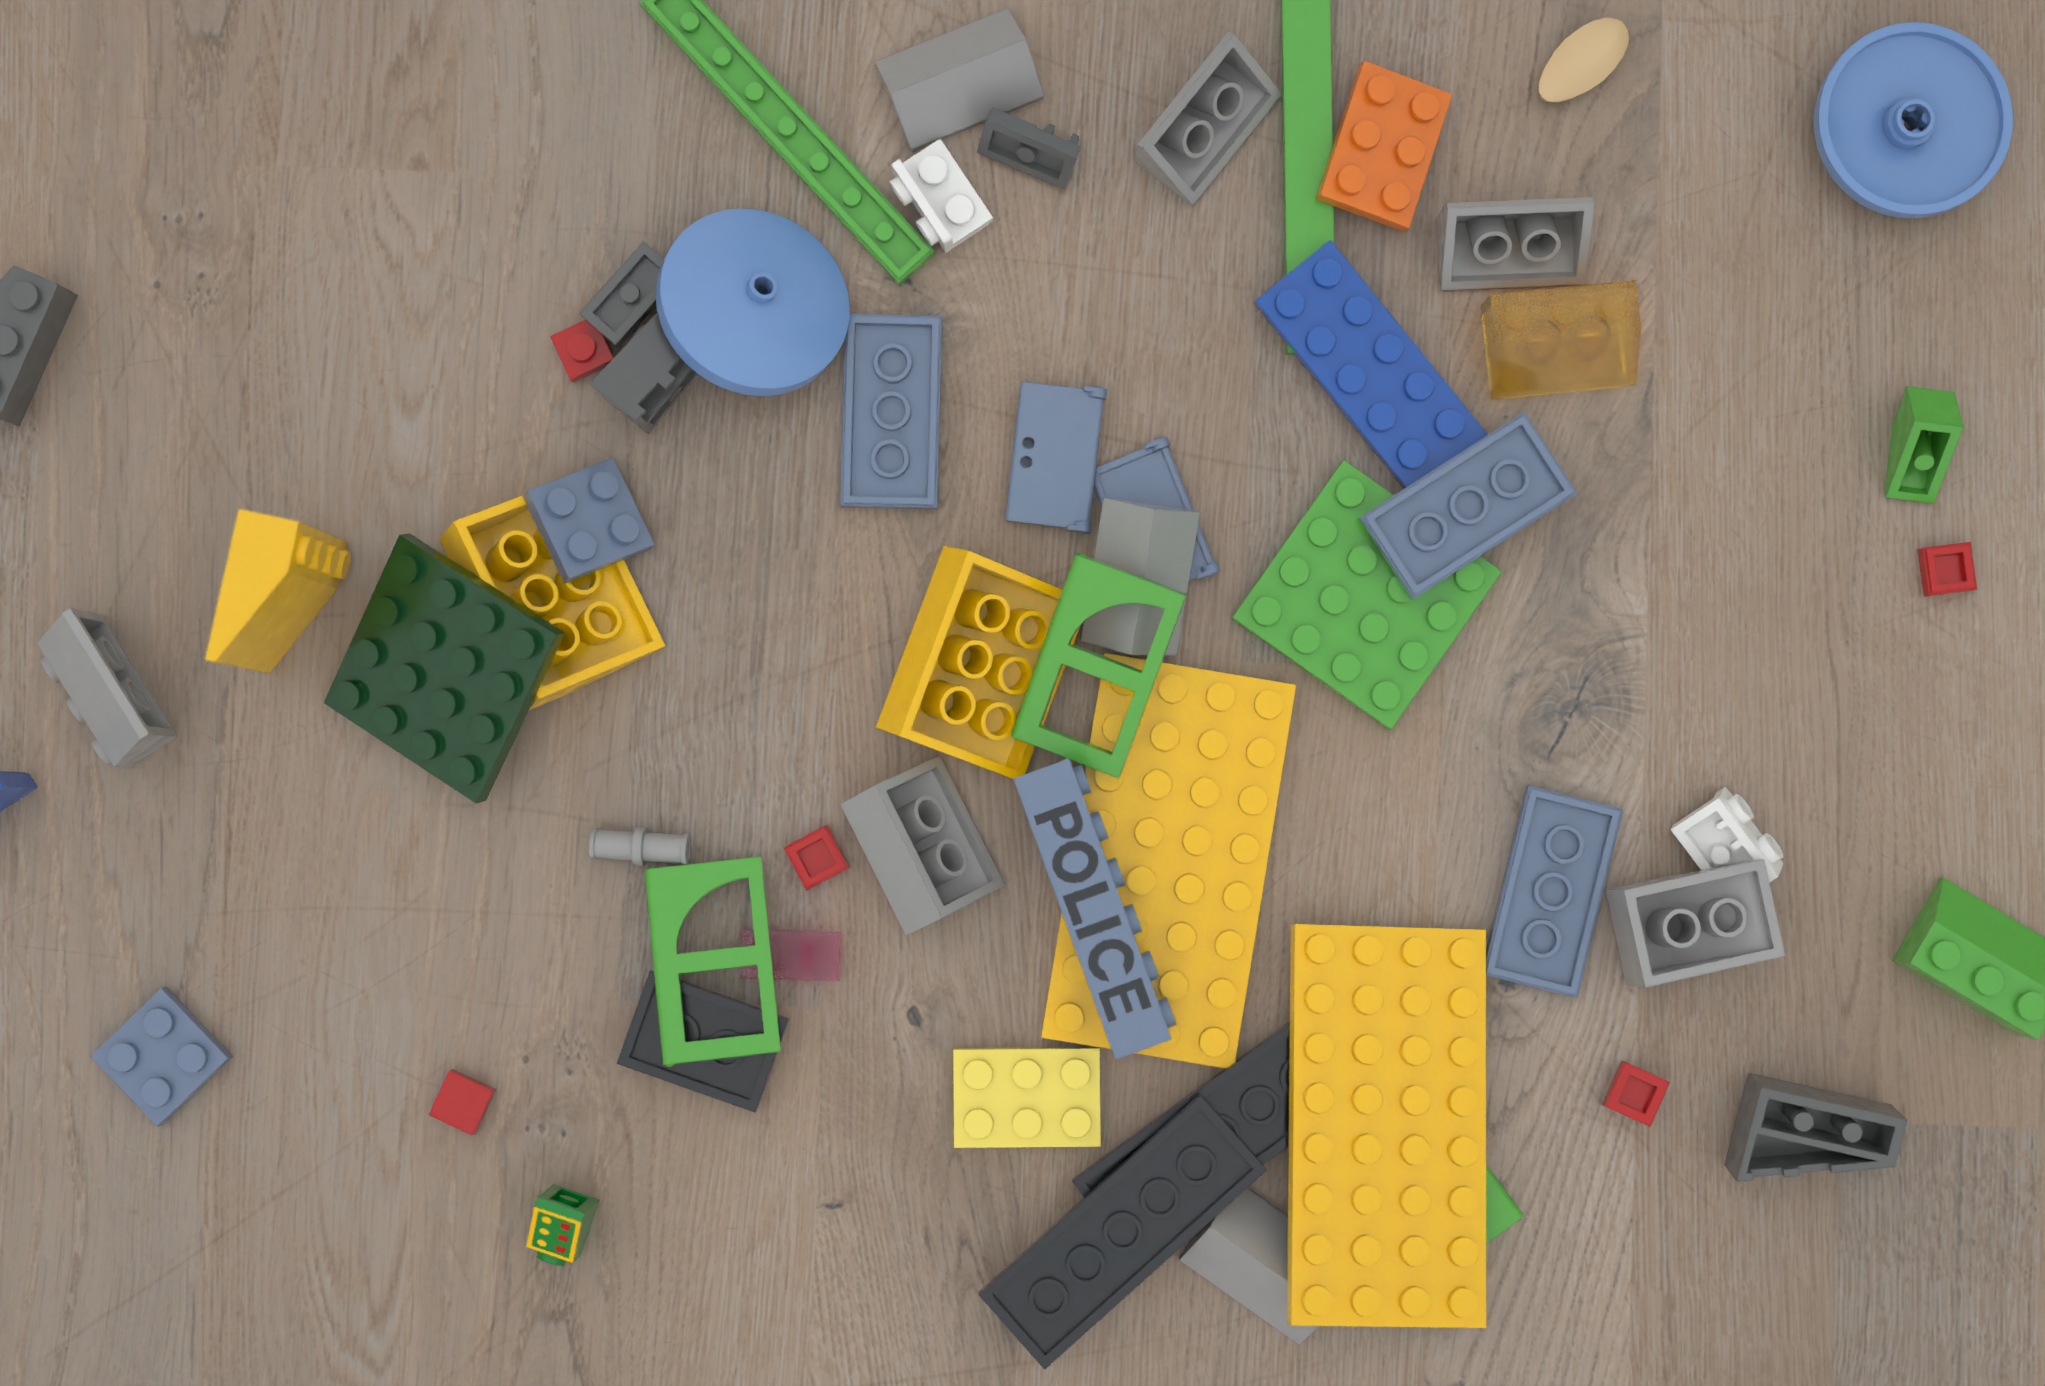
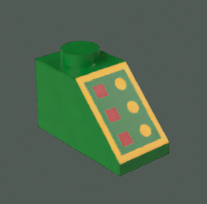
M553 1184L536 1199L526 1247L538 1251L536 1256L538 1259L553 1265L564 1266L566 1261L575 1262L581 1256L600 1200Z

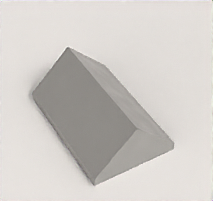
M1008 8L875 62L911 152L930 145L938 139H945L986 122L992 108L1009 113L1044 99L1026 38Z
M1228 31L1137 144L1134 161L1187 203L1194 205L1280 98L1282 93L1236 35Z
M1594 198L1446 203L1436 218L1440 289L1463 290L1584 285L1595 206Z
M1103 497L1094 559L1187 594L1200 512ZM1185 602L1167 648L1166 656H1177ZM1138 603L1120 604L1105 608L1083 622L1081 641L1130 655H1148L1165 609Z
M1247 1188L1195 1234L1179 1257V1260L1300 1345L1319 1326H1291L1287 1324L1288 1216Z

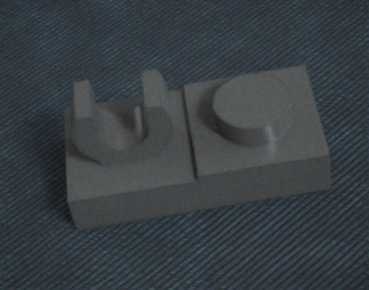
M992 108L986 119L977 153L1065 190L1071 179L1081 146H1078L1079 136L1074 133L1070 140L1067 141L1053 135L1055 125L1049 124L1043 131L1038 129L1036 125Z
M643 241L579 314L613 345L619 348L656 306V284L664 258Z

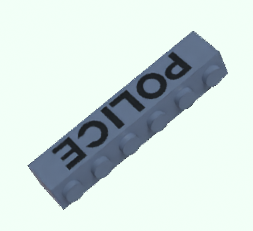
M1068 758L1013 778L1115 1060L1171 1040L1168 1028L1175 1026L1176 1022L1167 997L1157 1000L1151 981L1158 979L1159 975L1150 951L1140 953L1134 935L1142 932V928L1133 904L1123 907L1117 888L1124 886L1125 882L1116 858L1109 860L1105 858L1100 842L1108 839V835L1099 811L1089 814L1083 795L1091 793V789L1082 765L1073 768Z

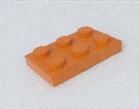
M1364 60L1358 67L1315 199L1402 232L1408 230L1453 94Z

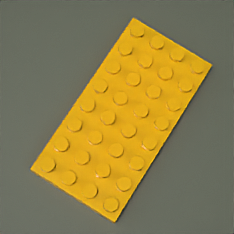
M1104 653L1105 657L1139 670H1143L1146 662L1144 659ZM1162 663L1121 776L1116 778L1091 767H1085V775L1091 789V793L1083 795L1089 814L1099 811L1108 835V839L1100 842L1106 860L1116 858L1125 885L1117 888L1123 907L1133 904L1142 928V932L1134 935L1140 953L1150 951L1159 975L1158 979L1151 981L1157 1000L1167 997L1176 1022L1175 1026L1168 1028L1171 1040L1136 1052V1054L1225 1069L1235 1063L1296 685ZM1100 678L1090 744L1113 752L1135 691ZM1061 912L1041 1038L1111 1049Z
M1315 924L1291 925L1287 1324L1291 1326L1486 1328V930Z

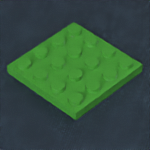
M1343 460L1231 619L1386 729L1391 730L1502 571L1480 556L1411 600L1359 520L1361 516L1394 495Z

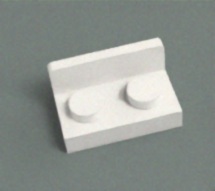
M938 139L902 163L898 159L891 164L895 178L889 181L904 206L912 202L922 217L916 221V224L931 246L938 242L944 252L947 253L993 223L992 215L941 139Z
M1726 787L1717 791L1713 799L1675 823L1671 828L1673 834L1701 870L1764 859L1770 883L1779 877L1783 867L1781 860L1783 852L1778 843L1770 834L1765 833L1762 835L1751 821L1754 815L1747 802L1739 794L1732 796Z

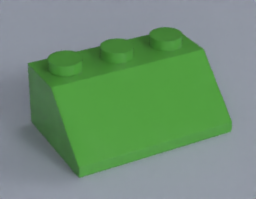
M1940 878L1892 961L2015 1035L2039 1040L2045 1030V938L1947 879Z

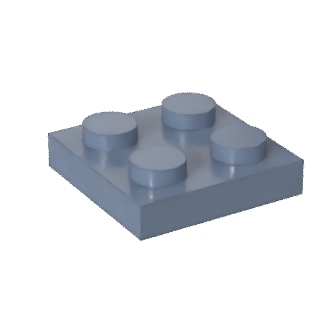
M614 458L527 490L523 495L564 584L648 551L655 545Z
M163 987L90 1057L158 1127L172 1117L233 1058V1055L168 987Z

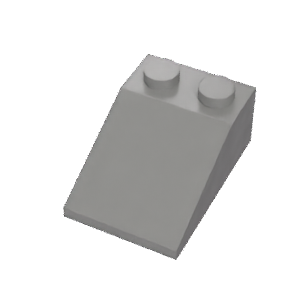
M1764 859L1661 877L1605 890L1626 985L1646 988L1785 956Z

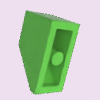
M1906 386L1892 424L1885 484L1886 498L1934 504L1964 428L1955 392Z

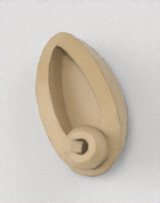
M1602 18L1578 28L1569 35L1554 51L1543 70L1538 89L1540 99L1545 102L1569 100L1603 82L1617 67L1628 47L1629 34L1625 24L1618 19Z

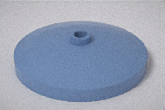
M1923 22L1899 23L1883 27L1862 37L1849 47L1829 69L1821 84L1815 102V141L1819 155L1829 175L1853 200L1868 209L1891 217L1915 219L1931 217L1962 205L1978 194L1996 175L2004 162L2012 138V102L2008 87L1998 67L1990 56L1971 39L1959 32L1936 24ZM1905 122L1909 124L1911 131L1904 127Z
M728 209L712 213L695 221L674 241L661 265L657 278V312L669 343L679 357L697 374L707 381L732 392L752 396H773L797 390L822 374L840 350L846 337L850 318V303L846 283L837 263L822 243L810 232L793 221L774 213L756 209Z

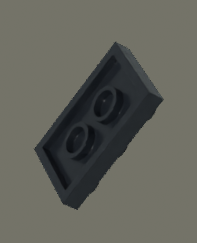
M651 970L617 1064L755 1113L759 1107L777 1053L675 1064L672 1067L663 1065L654 970ZM680 980L686 1042L764 1033L761 1008ZM778 1015L781 1044L790 1018Z

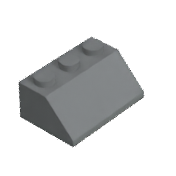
M69 608L61 613L37 642V645L44 654L40 661L50 678L57 683L61 681L70 696L66 699V703L73 716L82 724L86 722L94 734L95 739L92 740V745L102 761L108 765L112 763L114 767L130 768L178 738L175 730L103 615Z
M940 755L878 783L840 804L905 935L942 919L1005 886Z

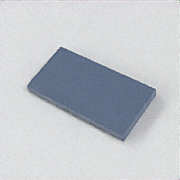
M850 314L845 337L841 507L938 510L942 316Z
M1523 412L1361 516L1359 520L1411 600H1413L1570 499L1577 492L1526 413Z
M1530 785L1526 786L1486 947L1487 976L1578 998L1623 809Z

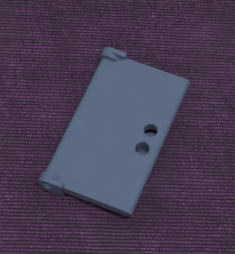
M1021 382L1005 521L1067 528V532H1076L1081 535L1091 533L1092 523H1090L1103 402L1106 400L1107 389L1098 386H1084L1081 389Z
M1167 437L1156 438L1154 441L1145 444L1143 449L1096 467L1094 490L1101 507L1103 497L1194 511L1169 450L1170 443ZM1199 522L1189 581L1196 578L1200 580L1205 577H1213L1217 572L1221 571L1218 563L1214 562Z

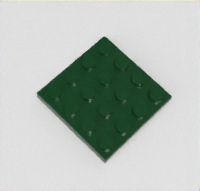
M401 534L398 536L324 704L477 804L487 800L565 632L412 534Z

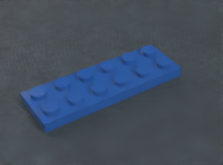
M1331 240L1255 300L1254 305L1284 342L1292 348L1297 358L1403 489L1488 435Z

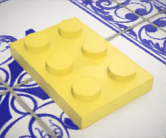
M1099 1047L953 1049L954 1148L1101 1147Z

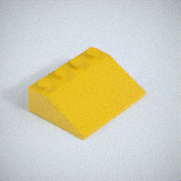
M523 495L453 521L439 538L449 559L565 632L529 710L563 697L665 647L664 641L624 560L564 584Z
M239 509L205 660L270 673L336 592L339 580H344L347 577L351 564V552L346 551L348 542L299 521Z
M943 546L876 728L1011 779L1024 775L1035 746L1021 740H1016L1011 736L1062 589L969 550ZM1079 628L1074 634L1071 644H1074ZM1064 664L1062 665L1060 674H1059V676H1058L1056 685H1055V687H1054V690H1053L1051 699H1050V701H1049V704H1048V707H1047V710H1046V713H1045V715H1044V718H1043V721H1042V724H1041V725H1044V722H1045V719H1046V717H1047L1048 711H1049V709H1050L1051 703H1052V701H1053L1055 692H1056V690H1057L1058 684H1059V682H1060L1061 676H1062L1063 671H1064V668H1065V666H1066V665H1064Z

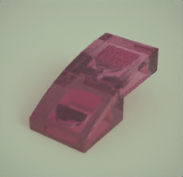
M741 929L740 947L755 945L754 929ZM769 930L774 979L840 981L841 932ZM757 966L740 968V979H759Z

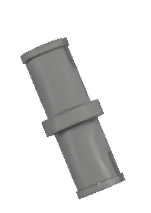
M636 827L634 832L592 828L589 838V856L591 859L632 860L633 865L645 866L647 861L688 865L691 856V835L649 833L648 828Z

